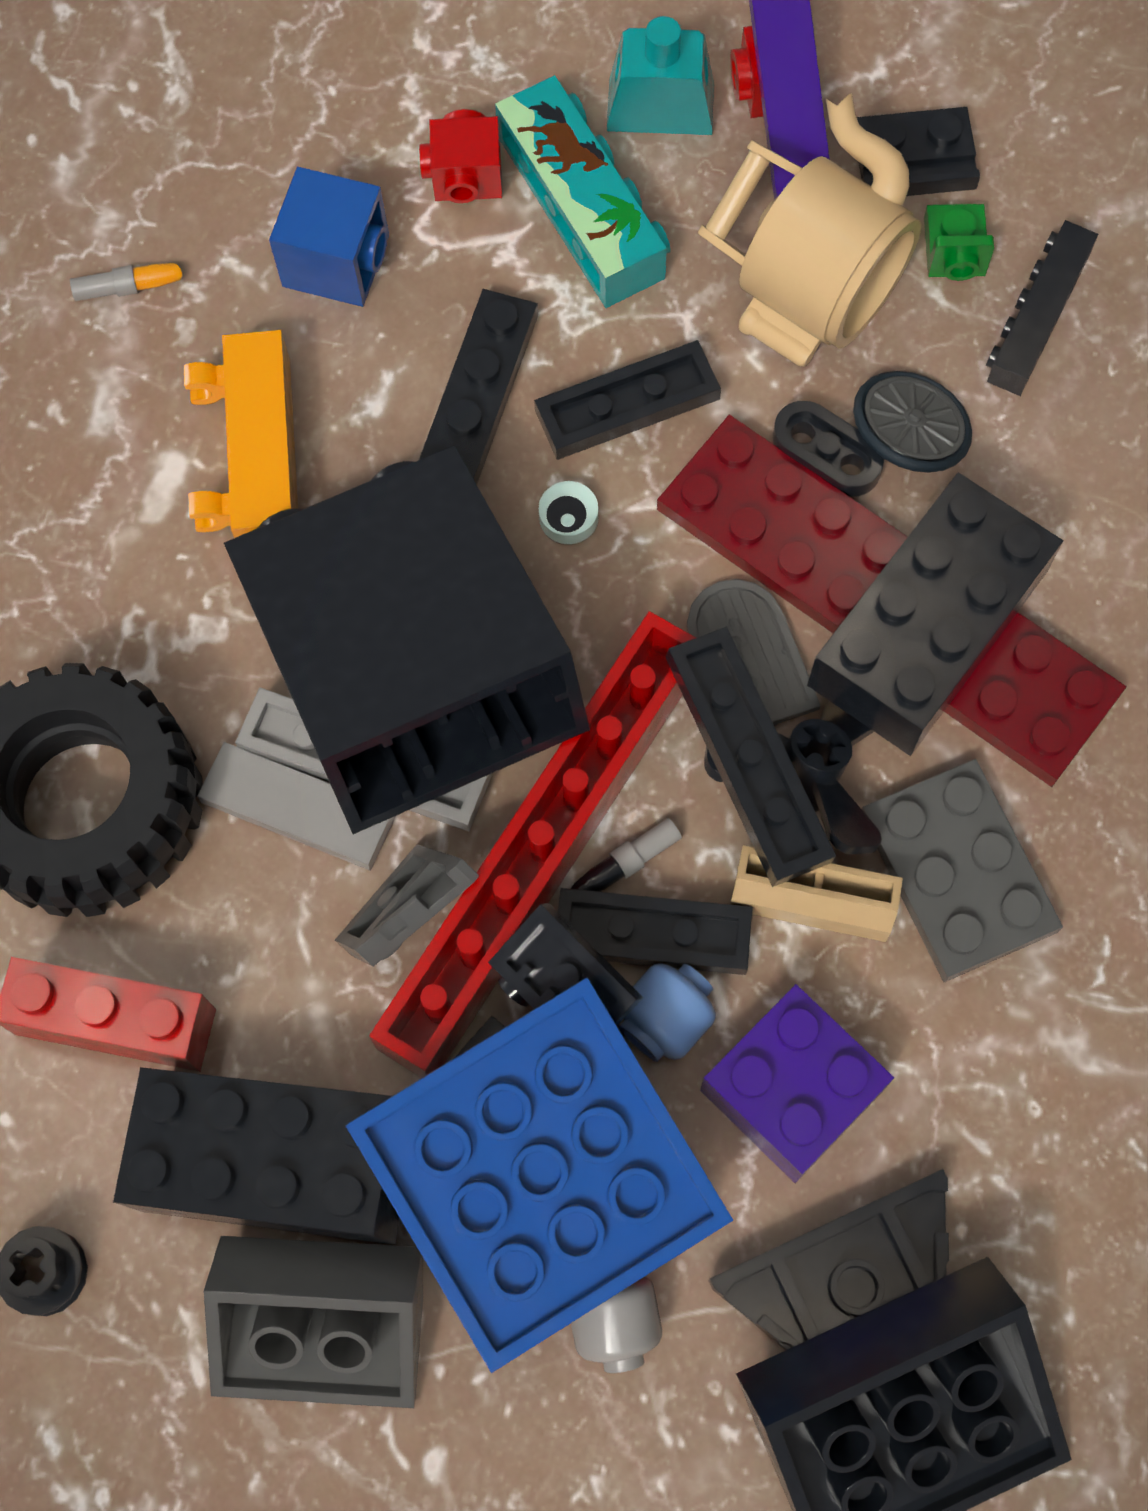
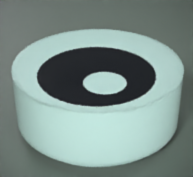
M574 481L559 482L549 487L540 499L538 507L540 525L544 533L553 541L561 544H576L590 537L595 531L599 518L598 502L594 493L587 486Z

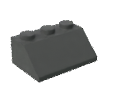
M236 1236L220 1237L204 1288L211 1396L414 1408L423 1309V1256L417 1247Z

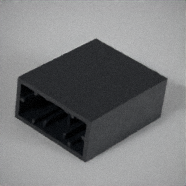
M455 446L416 462L403 461L387 466L369 482L305 509H287L275 513L263 521L257 529L224 542V546L352 834H356L590 730L571 651Z

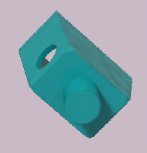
M667 16L652 19L646 28H628L622 31L609 78L607 131L712 135L714 79L705 34L699 30H681L678 22Z

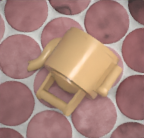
M852 93L847 95L839 105L826 99L830 128L839 145L872 173L873 183L871 186L826 157H817L802 168L751 140L747 146L750 150L709 222L706 226L702 224L698 230L700 236L742 265L739 280L740 287L743 291L753 296V299L739 320V330L745 335H752L797 366L805 367L812 359L821 342L827 345L832 344L839 349L844 348L867 327L901 278L913 255L921 233V221L913 217V213L902 206L909 189V169L901 152L889 142L866 131L859 125L855 115ZM772 162L795 176L781 194L762 213L756 234L745 254L725 240L768 165Z

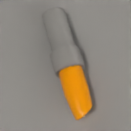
M175 263L152 264L135 268L133 265L112 268L111 272L71 278L70 286L75 301L115 294L120 297L139 293L138 290L160 287L180 281L182 279V271Z

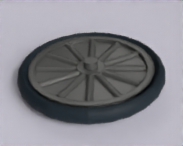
M905 371L884 372L867 380L859 388L855 396L853 414L855 424L862 438L883 459L898 467L925 473L944 471L957 465L966 456L971 446L972 427L963 405L944 386L926 376Z

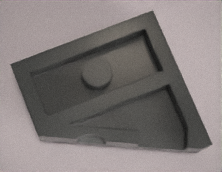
M417 844L338 935L335 941L351 956L374 967L381 960L394 954L409 936L472 885L479 875L462 858Z

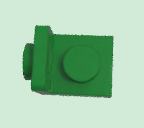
M927 205L924 215L928 277H947L950 280L963 281L975 276H986L994 251V237L987 235L985 205Z

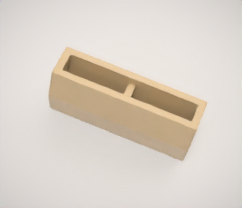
M743 845L730 905L753 907L752 915L886 942L891 934L898 913L903 878L830 863L772 887L754 847Z

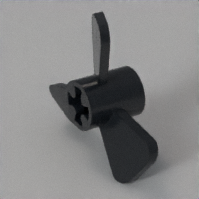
M827 700L820 719H808L800 722L795 726L789 738L780 733L778 735L814 811L820 812L827 837L831 844L846 854L874 853L882 841L881 833L839 783L852 757V746L874 731ZM706 746L704 756L705 770L713 780L723 782Z

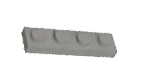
M259 687L235 741L237 747L329 782L293 699ZM492 774L412 808L409 811L470 832Z

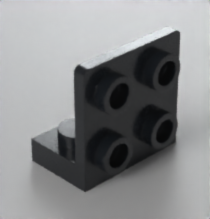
M550 903L540 904L488 962L501 975L498 982L503 991L512 1000L524 1007L530 1005L535 1009L584 978H588L619 1029L621 1021L643 999V996Z

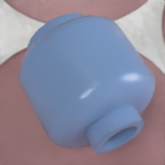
M654 964L633 986L643 996V999L624 1018L619 1029L636 1048L653 1061L658 1062L662 1056L679 1060L691 1050L715 1021V1009L707 998L713 991V987L697 970L688 964H683L679 970L665 964Z

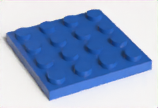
M584 978L345 1125L491 1373L733 1221L588 978Z

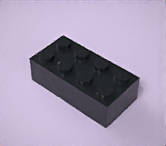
M958 472L817 654L807 686L911 756L1046 575L1064 540Z
M140 1067L113 1203L145 1213L395 1245L400 1217L345 1126L391 1096Z

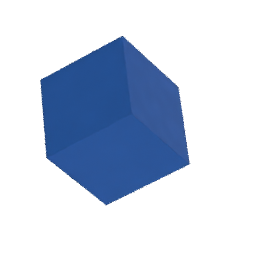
M297 166L269 238L282 287L364 307L374 276L382 265L389 238L381 187Z

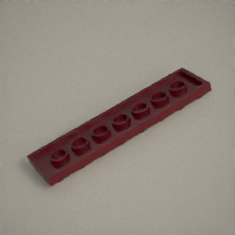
M730 414L657 499V510L833 634L908 538V536L785 454L781 449ZM1017 612L944 712L1050 787H1053L1127 686Z

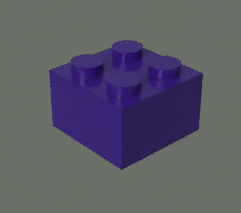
M795 984L703 1078L700 1091L796 1184L877 1099L895 1077Z

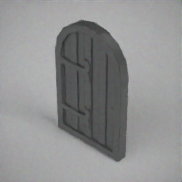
M740 579L719 581L702 590L690 608L687 620L688 633L698 638L727 626L773 725L776 726L779 723L820 710L821 705L815 691L807 686L809 675L787 624L786 616L772 594L756 583Z

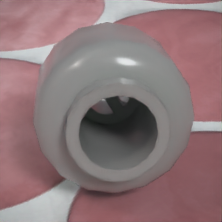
M643 1277L571 1323L575 1348L581 1357L588 1361L603 1363L604 1371L607 1373L626 1372L639 1368L644 1364L643 1354L659 1344L663 1331L652 1281L647 1277Z

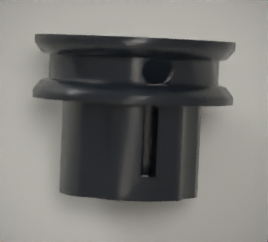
M35 1226L18 1232L6 1242L0 1252V1296L9 1307L22 1314L47 1317L64 1311L77 1300L86 1284L88 1265L84 1250L74 1237L54 1227ZM27 1255L35 1258L45 1255L39 1265L45 1273L41 1282L31 1280L21 1282L27 1273L21 1262Z

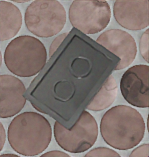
M976 759L862 807L864 813L881 833L882 841L877 849L889 874L903 878L900 896L943 983L1057 934L1063 928Z

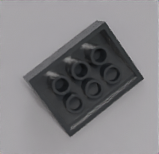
M989 1257L981 1259L736 1373L755 1425L792 1511H966L1072 1460L1026 1305Z

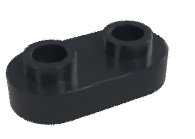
M811 401L790 403L776 417L773 444L786 455L810 469L849 497L864 495L877 485L884 459L871 449L857 428L823 406ZM797 433H804L810 436L812 441L809 443H799L792 436ZM848 464L855 465L860 469L861 473L858 475H848L843 472L841 467Z

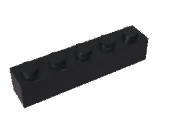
M1067 220L1064 221L1059 233L1051 232L1043 250L1048 255L1045 261L1037 260L1029 278L1034 283L1030 290L1023 288L1015 305V308L1020 311L1016 319L1009 316L1000 336L1005 341L1002 347L995 345L988 358L986 366L992 368L987 380L988 383L1021 396L1092 252L1099 235L1098 233Z

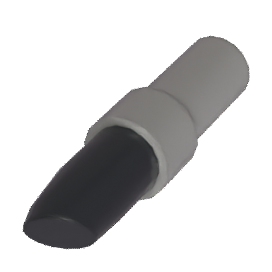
M670 818L665 819L634 841H626L611 851L608 858L580 877L572 885L571 889L602 892L623 877L625 879L629 878L644 868V863L682 839L679 830Z

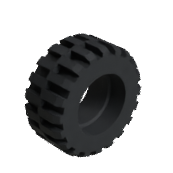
M65 663L62 666V674L52 675L46 666L29 671L27 673L29 682L16 687L10 680L0 686V889L6 891L16 901L31 909L40 905L48 914L68 917L72 913L73 908H78L86 917L105 914L107 910L106 902L114 899L125 908L141 900L136 890L150 881L156 889L170 877L164 866L172 857L178 861H183L192 846L185 833L187 828L192 830L199 828L203 811L195 800L203 785L202 775L194 763L197 757L188 739L164 702H158L151 689L137 679L127 683L120 671L104 666L97 668L95 676H92L84 663ZM89 744L111 746L121 750L126 755L130 763L127 791L118 808L104 823L86 834L60 840L39 838L29 831L24 819L25 797L33 778L46 762L67 749Z

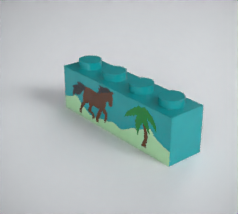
M554 75L495 103L500 142L604 307L608 308L666 278V256L671 250L668 237L658 221L650 223L643 212L641 197L633 181L629 177L622 179L615 169L614 157L605 138L602 135H593L587 125L586 113L577 95L573 92L567 94Z

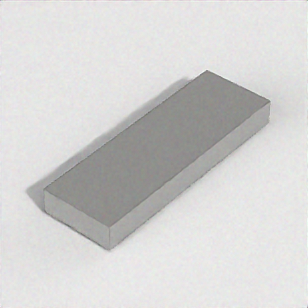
M226 742L223 743L197 796L200 802L370 871L395 819L394 816L356 834H352L330 783Z

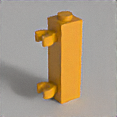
M281 330L222 335L223 365L216 366L206 362H194L184 365V387L186 390H190L191 404L207 405L225 398L229 493L197 491L188 494L189 516L191 519H195V529L197 532H214L231 526L232 534L236 538L257 529L263 521L275 513L287 509H298L290 358Z

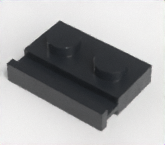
M967 107L857 117L859 125L866 131L886 140L901 152L909 169V189L906 196L977 189L980 172L976 168V150ZM858 162L861 179L863 178V181L871 186L873 183L872 173L863 164Z

